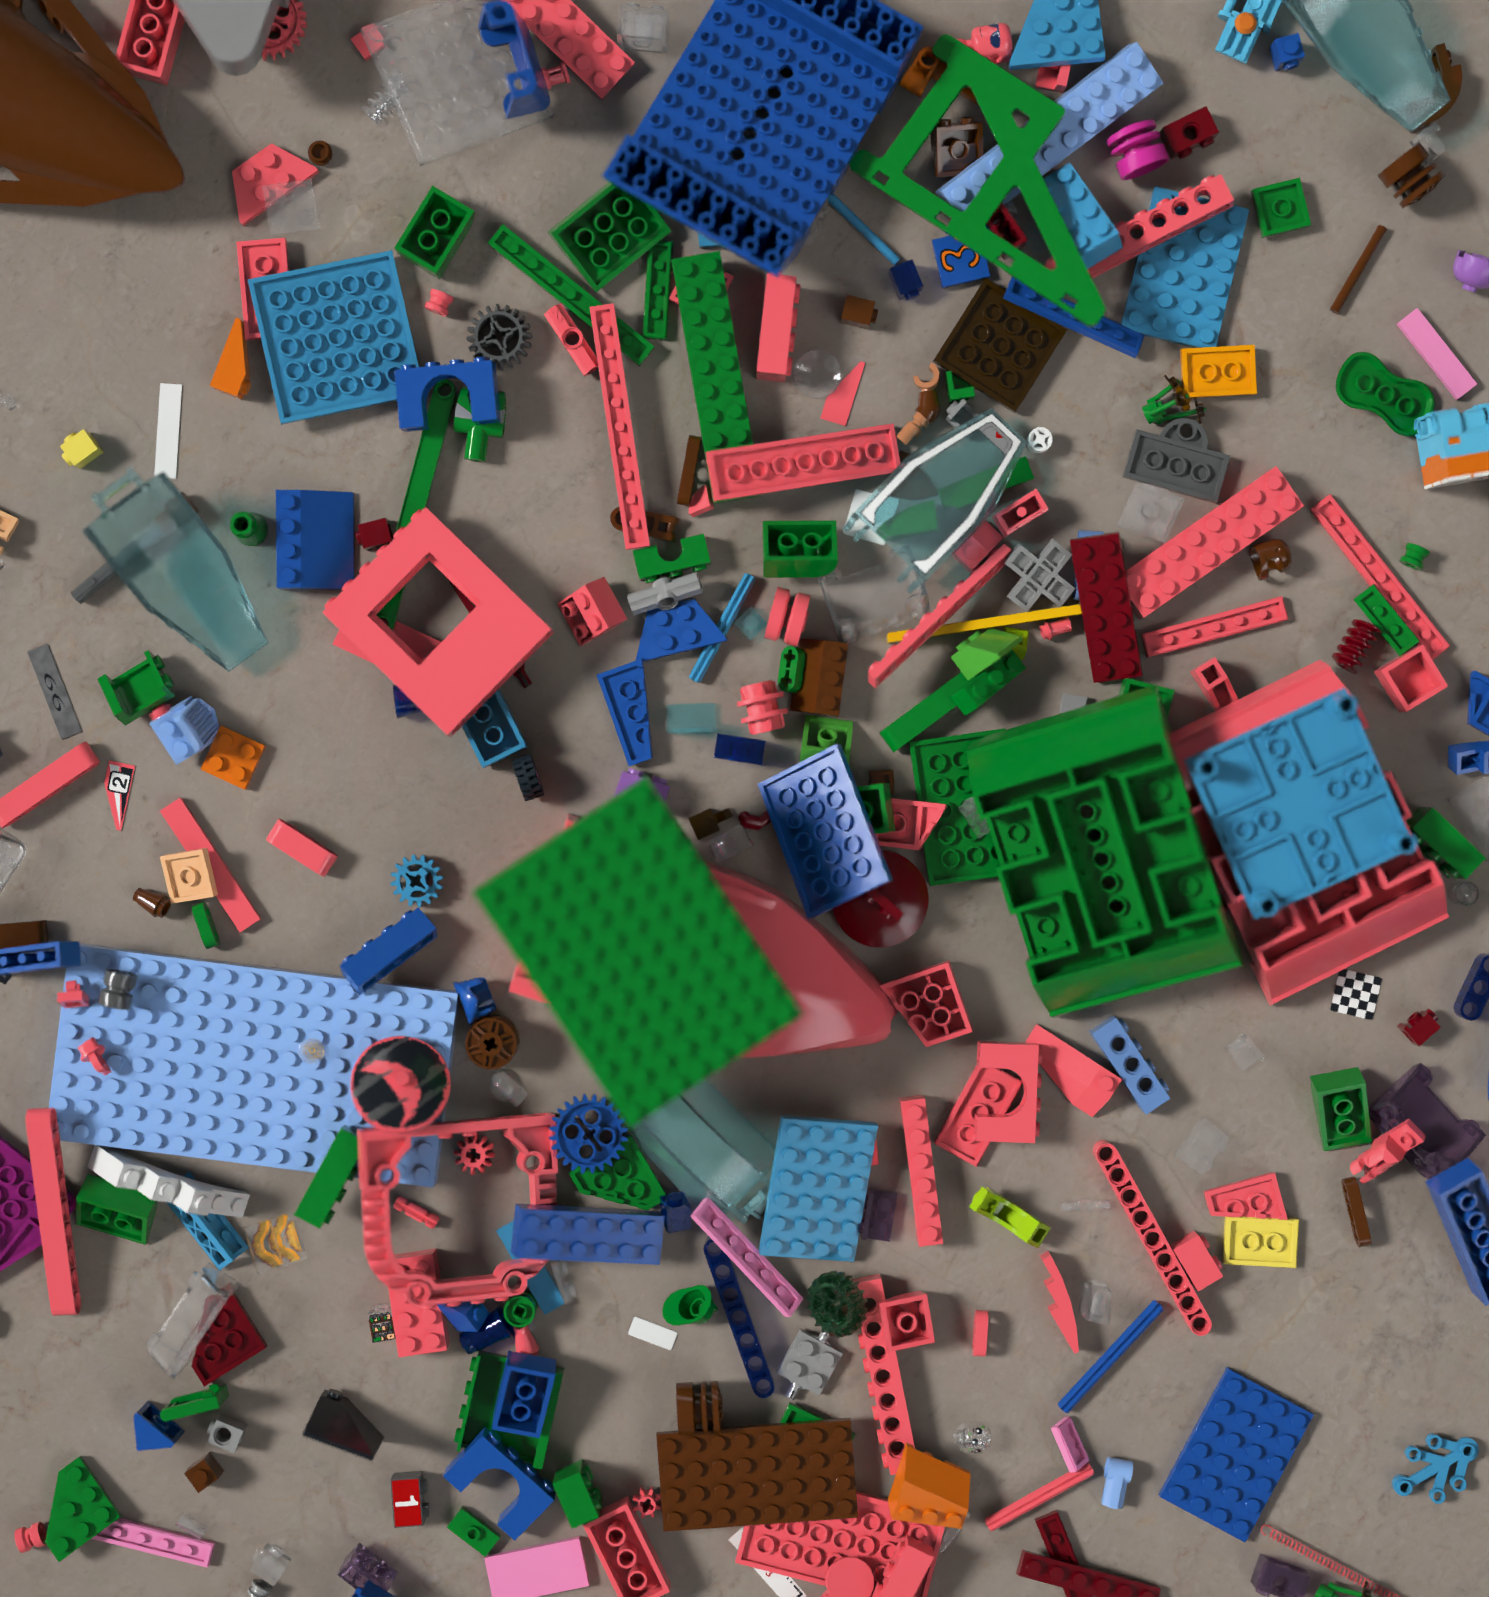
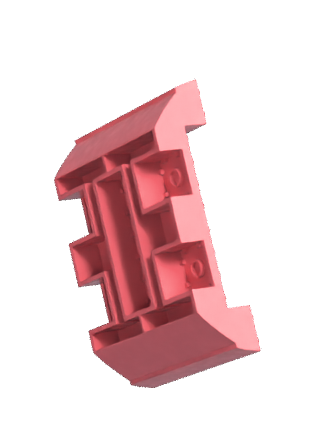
M1321 660L1303 667L1169 734L1215 883L1253 960L1249 964L1270 1006L1449 918L1444 883L1434 862L1424 859L1418 845L1416 850L1410 854L1402 853L1278 909L1273 916H1262L1254 920L1250 914L1184 763V759L1341 688H1346L1332 671L1331 667ZM1357 703L1356 713L1365 730L1369 728V725ZM1382 771L1409 834L1413 835L1406 821L1412 815L1391 772Z

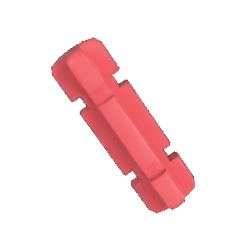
M402 1196L397 1197L393 1205L394 1209L400 1212L404 1211L405 1215L420 1223L423 1221L431 1229L435 1228L439 1221V1216L432 1212L431 1214L427 1213L428 1210L413 1202H407L408 1199Z

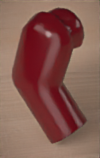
M767 810L759 816L750 815L748 811H743L738 816L740 825L745 829L758 831L771 822Z

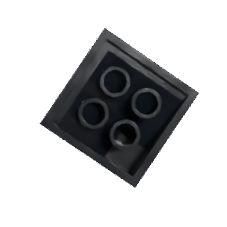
M335 1389L324 1390L302 1436L373 1461L384 1440V1436L347 1397L342 1396L343 1394Z

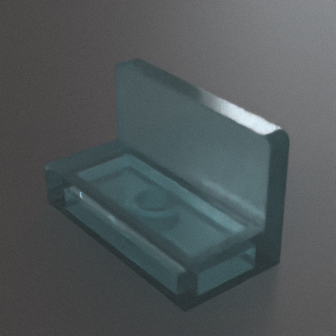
M714 703L667 705V734L716 732Z

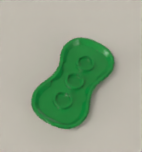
M1357 352L1352 354L1343 363L1337 375L1335 388L1338 397L1344 404L1354 409L1374 412L1399 435L1414 436L1417 434V429L1414 430L1415 419L1434 411V395L1426 384L1418 380L1405 379L1394 375L1385 367L1380 359L1371 353Z

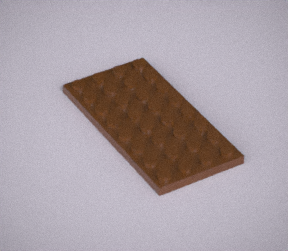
M851 1418L721 1427L720 1433L714 1434V1428H708V1434H704L703 1429H696L695 1435L679 1436L678 1430L656 1433L663 1532L858 1518Z

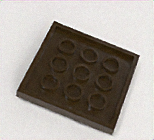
M985 278L933 362L943 369L951 371L954 376L970 386H974L975 389L1011 412L1016 413L1067 332V329L1056 322L1003 299L1006 290Z

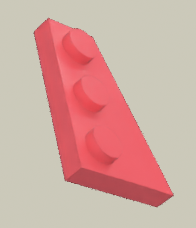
M1274 1172L1203 1191L1211 1216L1288 1220Z

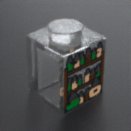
M387 1303L374 1305L373 1309L367 1314L372 1343L396 1339L391 1306H388Z

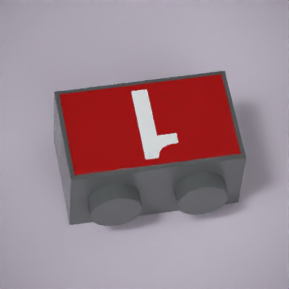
M423 1471L393 1473L390 1482L394 1528L423 1526L426 1518L430 1516L429 1502L425 1503L424 1493L428 1492L427 1478H423Z

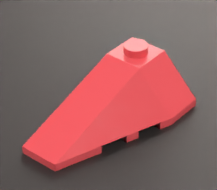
M1037 1024L1025 1041V1043H1036L1039 1045V1049H1042L1043 1052L1041 1067L1070 1103L1091 1117L1109 1101L1122 1081L1120 1077Z

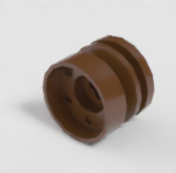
M1420 142L1378 175L1386 188H1390L1397 183L1399 184L1400 188L1393 195L1395 199L1404 192L1408 197L1399 203L1402 209L1410 204L1417 203L1436 188L1440 180L1445 176L1440 171L1431 177L1429 173L1438 166L1436 163L1424 168L1422 164L1429 157V154Z
M497 1014L489 1015L477 1021L467 1033L465 1041L466 1052L471 1061L477 1066L488 1070L498 1069L508 1064L516 1054L520 1044V1036L515 1024L507 1017ZM493 1037L496 1039L495 1044L498 1046L490 1049L488 1047L489 1043L486 1040H490Z
M706 1381L701 1383L700 1393H695L692 1382L676 1383L679 1436L695 1435L697 1423H702L704 1434H708V1423L713 1422L714 1434L720 1433L723 1421V1399L718 1381H712V1392L708 1393Z

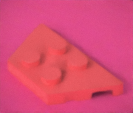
M271 143L232 171L240 223L243 226L320 172L315 166Z
M891 798L895 831L875 834L879 846L920 850L946 810L947 804Z

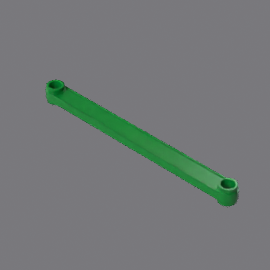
M448 379L437 382L434 387L427 412L429 430L422 431L396 531L401 527L405 528L411 522L410 519L416 511L427 507L457 394L455 385ZM443 386H450L451 393L449 395L441 396L439 394ZM405 586L376 614L380 619L388 620V627L392 631L395 627Z

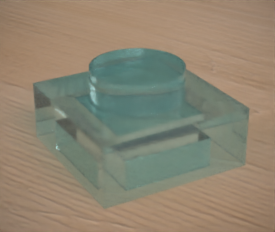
M752 606L734 622L737 628L750 641L768 624Z

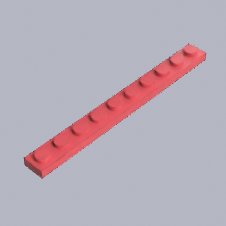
M614 303L590 307L625 548L626 550L649 547L650 542Z

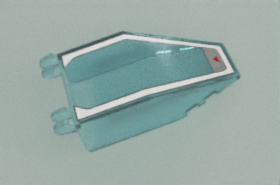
M991 408L925 443L905 458L852 514L844 525L843 530L847 532L852 529L854 524L861 519L866 526L855 534L853 540L858 542L870 529L875 532L909 565L896 579L898 583L903 582L912 570L920 575L916 581H913L908 586L907 591L912 593L924 582L926 583L992 515L1027 441Z

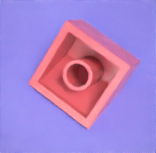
M914 1291L899 1294L879 1303L887 1352L935 1343L926 1293Z

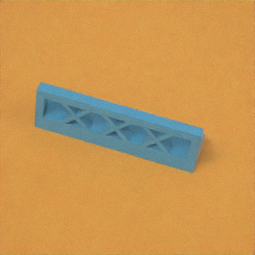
M190 1172L183 1176L196 1180ZM166 1202L219 1270L223 1269L249 1248L224 1215L208 1213V1216L188 1213L193 1218L191 1220L184 1210L173 1203ZM217 1251L223 1256L225 1261L222 1260Z

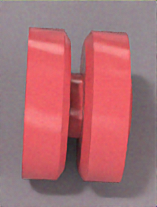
M777 587L764 638L777 641L780 637L781 629L786 628L785 644L797 647L801 632L803 633L809 613L807 608L811 595L797 593L793 606L788 605L791 595L790 590Z

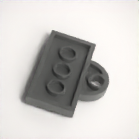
M1179 418L1168 423L1162 429L1160 435L1138 429L1135 430L1122 477L1217 503L1231 455L1207 449L1208 437L1204 428L1192 419ZM1182 425H1189L1192 428L1191 437L1185 438L1180 434V427Z

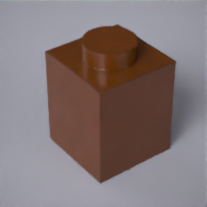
M847 295L840 323L868 330L870 323L875 324L878 309H874L875 301Z
M209 1452L190 1465L184 1474L199 1493L218 1480L224 1470L212 1453Z

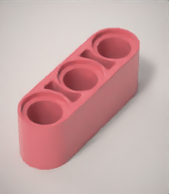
M278 819L266 838L269 843L323 877L327 875L338 858V855L282 819Z

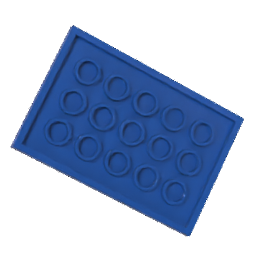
M835 744L758 783L808 919L817 917L893 881L841 744Z
M1226 1367L1158 1495L1205 1522L1246 1542L1314 1414Z

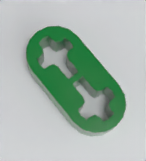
M787 646L782 651L778 686L784 692L796 693L801 688L805 666V653L801 648ZM795 655V659L791 660V656ZM789 679H792L791 684H788Z
M202 902L193 905L192 913L206 949L219 946V936L207 904Z

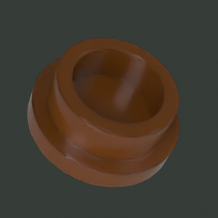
M315 141L309 146L308 157L312 163L323 166L331 161L333 151L327 142Z

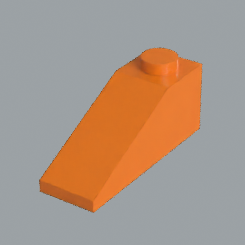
M236 317L210 386L217 391L242 400L243 396L247 395L251 388V382L249 381L251 377L244 322Z

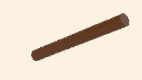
M1378 225L1332 304L1330 311L1338 314L1387 231V228Z

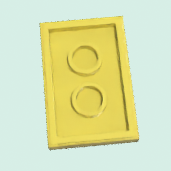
M1225 1217L1222 1263L1296 1268L1299 1219Z

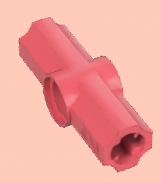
M562 303L550 308L544 316L584 377L599 368L597 356ZM575 334L579 337V342L576 345H569L566 343L567 337Z

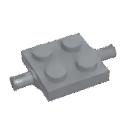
M825 1323L819 1336L809 1334L800 1329L777 1368V1373L792 1383L785 1394L790 1400L794 1401L800 1388L807 1389L819 1396L842 1357V1351L831 1346L827 1341L834 1330L829 1324Z

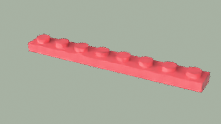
M1003 544L999 549H993L988 555L987 560L982 565L978 564L971 571L970 577L965 581L961 580L955 586L954 592L948 597L944 596L938 602L937 608L932 613L927 612L915 629H909L898 645H892L880 662L876 661L870 666L868 670V683L876 689L1006 565L1003 562L1011 553V549L1006 544Z

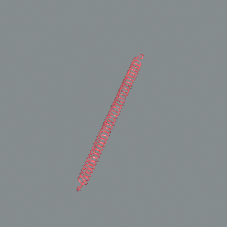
M1272 1528V1532H1271L1270 1535H1269V1538L1272 1537L1273 1531H1275V1530H1273V1528ZM1276 1530V1534L1273 1540H1275L1277 1534L1280 1533L1277 1543L1280 1541L1281 1536L1284 1535L1281 1545L1284 1543L1285 1538L1288 1537V1541L1286 1542L1285 1547H1287L1289 1540L1292 1539V1543L1290 1544L1289 1549L1292 1548L1293 1542L1296 1541V1545L1293 1548V1551H1295L1297 1548V1544H1299L1300 1542L1297 1543V1540L1293 1541V1538L1289 1539V1536H1285V1534H1281L1280 1531L1277 1532ZM1300 1543V1547H1299L1297 1553L1300 1552L1301 1547L1303 1546V1545H1301V1543ZM1304 1545V1549H1303L1301 1555H1303L1304 1552H1305V1549L1308 1548V1551H1307L1305 1557H1307L1308 1554H1309V1551L1312 1550V1554L1310 1555L1309 1559L1311 1560L1312 1557H1313V1553L1316 1552V1556L1314 1557L1313 1562L1316 1561L1317 1555L1320 1554V1558L1318 1559V1562H1317V1564H1319L1320 1561H1321V1557H1322V1556H1321V1553H1318V1554H1317V1551H1314V1552H1313V1549H1309V1547H1305V1545ZM1331 1559V1560H1328V1562H1327L1325 1568H1327V1567L1329 1566V1562H1330V1561L1333 1562L1332 1559ZM1333 1562V1563L1331 1564L1329 1570H1332L1333 1564H1334V1563L1337 1564V1562ZM1337 1564L1333 1572H1336L1338 1565L1341 1566V1564ZM1341 1566V1568L1338 1570V1575L1340 1574L1342 1567L1345 1568V1566ZM1345 1568V1570L1342 1572V1577L1344 1576L1346 1569L1349 1570V1568ZM1349 1570L1345 1577L1346 1579L1349 1577V1573L1351 1571L1353 1572V1570ZM1354 1572L1349 1579L1350 1581L1353 1579ZM1357 1574L1354 1583H1356L1358 1576H1361L1360 1574ZM1361 1576V1578H1360V1580L1358 1581V1584H1357V1585H1360L1362 1578H1365V1577H1362V1576ZM1365 1578V1580H1364V1582L1362 1583V1586H1361L1362 1588H1363L1364 1585H1365V1581H1366V1580H1369V1579H1366V1578ZM1369 1580L1367 1589L1369 1588L1370 1582H1372L1373 1585L1371 1586L1370 1590H1373L1374 1585H1377V1583H1374L1373 1581ZM1378 1585L1374 1590V1594H1376L1377 1589L1379 1587ZM1381 1587V1589H1380L1379 1592H1378V1596H1380V1594H1381V1592H1382V1589H1383L1382 1587ZM1385 1589L1384 1593L1382 1594V1597L1385 1596L1386 1591H1389L1388 1589Z

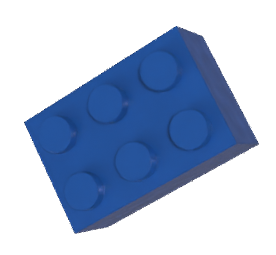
M508 1350L493 1412L492 1430L540 1438L555 1378L556 1359Z

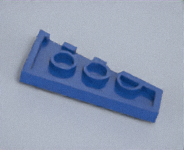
M641 658L597 674L628 766H633L653 758L644 661Z

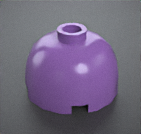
M1458 250L1453 265V272L1456 279L1463 283L1462 288L1475 293L1478 288H1489V258L1476 253L1469 255L1465 253V250Z

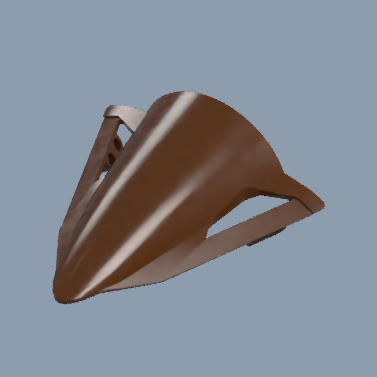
M0 0V167L10 170L20 180H0V203L85 207L141 193L167 192L179 188L184 183V171L167 143L145 91L70 0H37L41 12L59 34L68 32L84 53L68 50L30 24L22 12L23 0Z

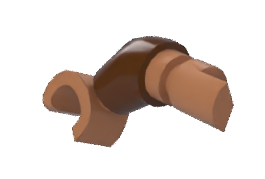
M930 363L929 371L934 374L930 382H922L918 376H913L915 385L922 392H919L918 407L915 409L916 413L912 417L914 420L912 422L908 421L896 436L905 445L913 437L917 439L922 433L921 429H926L929 424L932 425L939 416L940 405L937 391L934 390L940 384V374L937 366L933 363Z

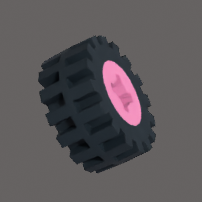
M531 754L512 760L524 800L529 801L544 796L540 777Z

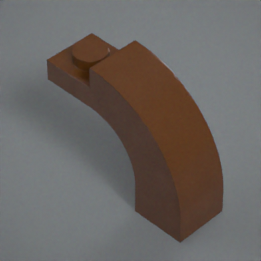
M1445 43L1435 45L1429 52L1436 79L1433 95L1429 98L1412 102L1404 109L1410 133L1420 131L1436 123L1451 109L1459 96L1462 85L1461 64L1451 66L1452 56L1450 51L1446 50Z

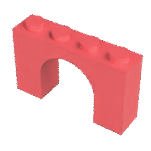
M977 1041V1066L979 1068L1009 1069L1016 1072L1023 1082L1024 1094L1020 1104L1009 1113L975 1114L974 1139L976 1141L1035 1143V1137H1039L1040 1124L1036 1122V1112L1040 1113L1041 1100L1037 1098V1088H1041L1042 1076L1041 1073H1038V1064H1042L1043 1052L1042 1049H1039L1038 1044Z

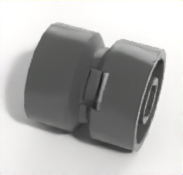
M106 969L103 984L107 988L101 989L98 1004L115 1009L130 1010L133 995L129 991L133 990L136 986L138 975L122 970Z

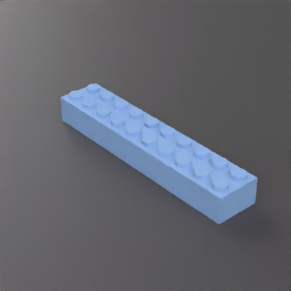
M1138 42L1126 45L1054 100L1055 103L1065 109V115L1034 157V161L1042 176L1163 84V81ZM1028 120L1027 122H1025V123H1024L1022 126H1020L1019 128L1025 127V126L1027 125V123L1029 122V120ZM998 144L936 190V195L957 210L965 211L1003 158ZM1011 189L1002 203L1005 205L1021 192L1020 189Z

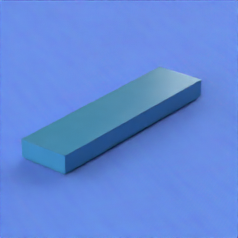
M513 1220L497 1229L496 1232L511 1258L519 1259L511 1253ZM546 1265L534 1277L527 1279V1285L544 1315L566 1303Z

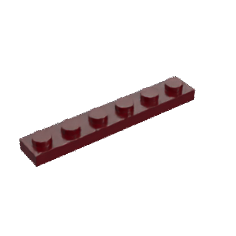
M1023 1549L1016 1574L1021 1577L1095 1597H1159L1161 1588L1156 1585Z

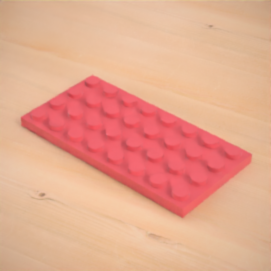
M856 1491L858 1518L744 1526L735 1563L826 1586L825 1577L829 1567L840 1558L855 1557L864 1561L871 1568L875 1588L876 1584H881L885 1577L883 1572L887 1563H892L894 1560V1551L899 1541L903 1542L906 1535H909L933 1547L934 1559L913 1596L927 1597L945 1527L892 1520L888 1499Z

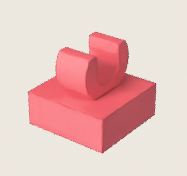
M76 980L66 981V992L57 993V1002L64 1009L89 1006V996L81 990V985L77 984Z

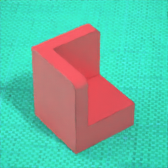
M1071 65L1040 67L1035 86L1041 89L1064 93Z

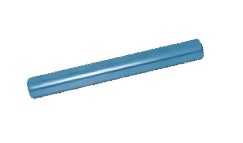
M748 573L743 575L716 625L725 636L756 581V578ZM722 643L704 647L689 675L691 680L697 683L701 682Z

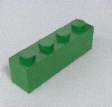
M346 1125L340 1128L294 1213L296 1217L319 1229L324 1223L329 1225L335 1214V1211L332 1210L335 1203H341L347 1192L344 1186L348 1180L353 1181L359 1168L355 1167L358 1162L357 1131Z

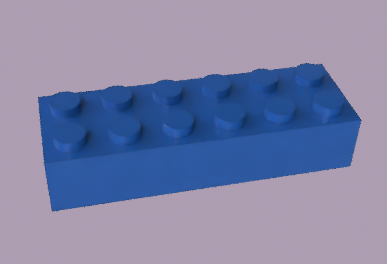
M1466 1158L1425 1182L1471 1292L1487 1306L1489 1305V1186L1483 1171L1469 1158Z
M516 1203L511 1253L519 1259L660 1265L665 1216L659 1211Z

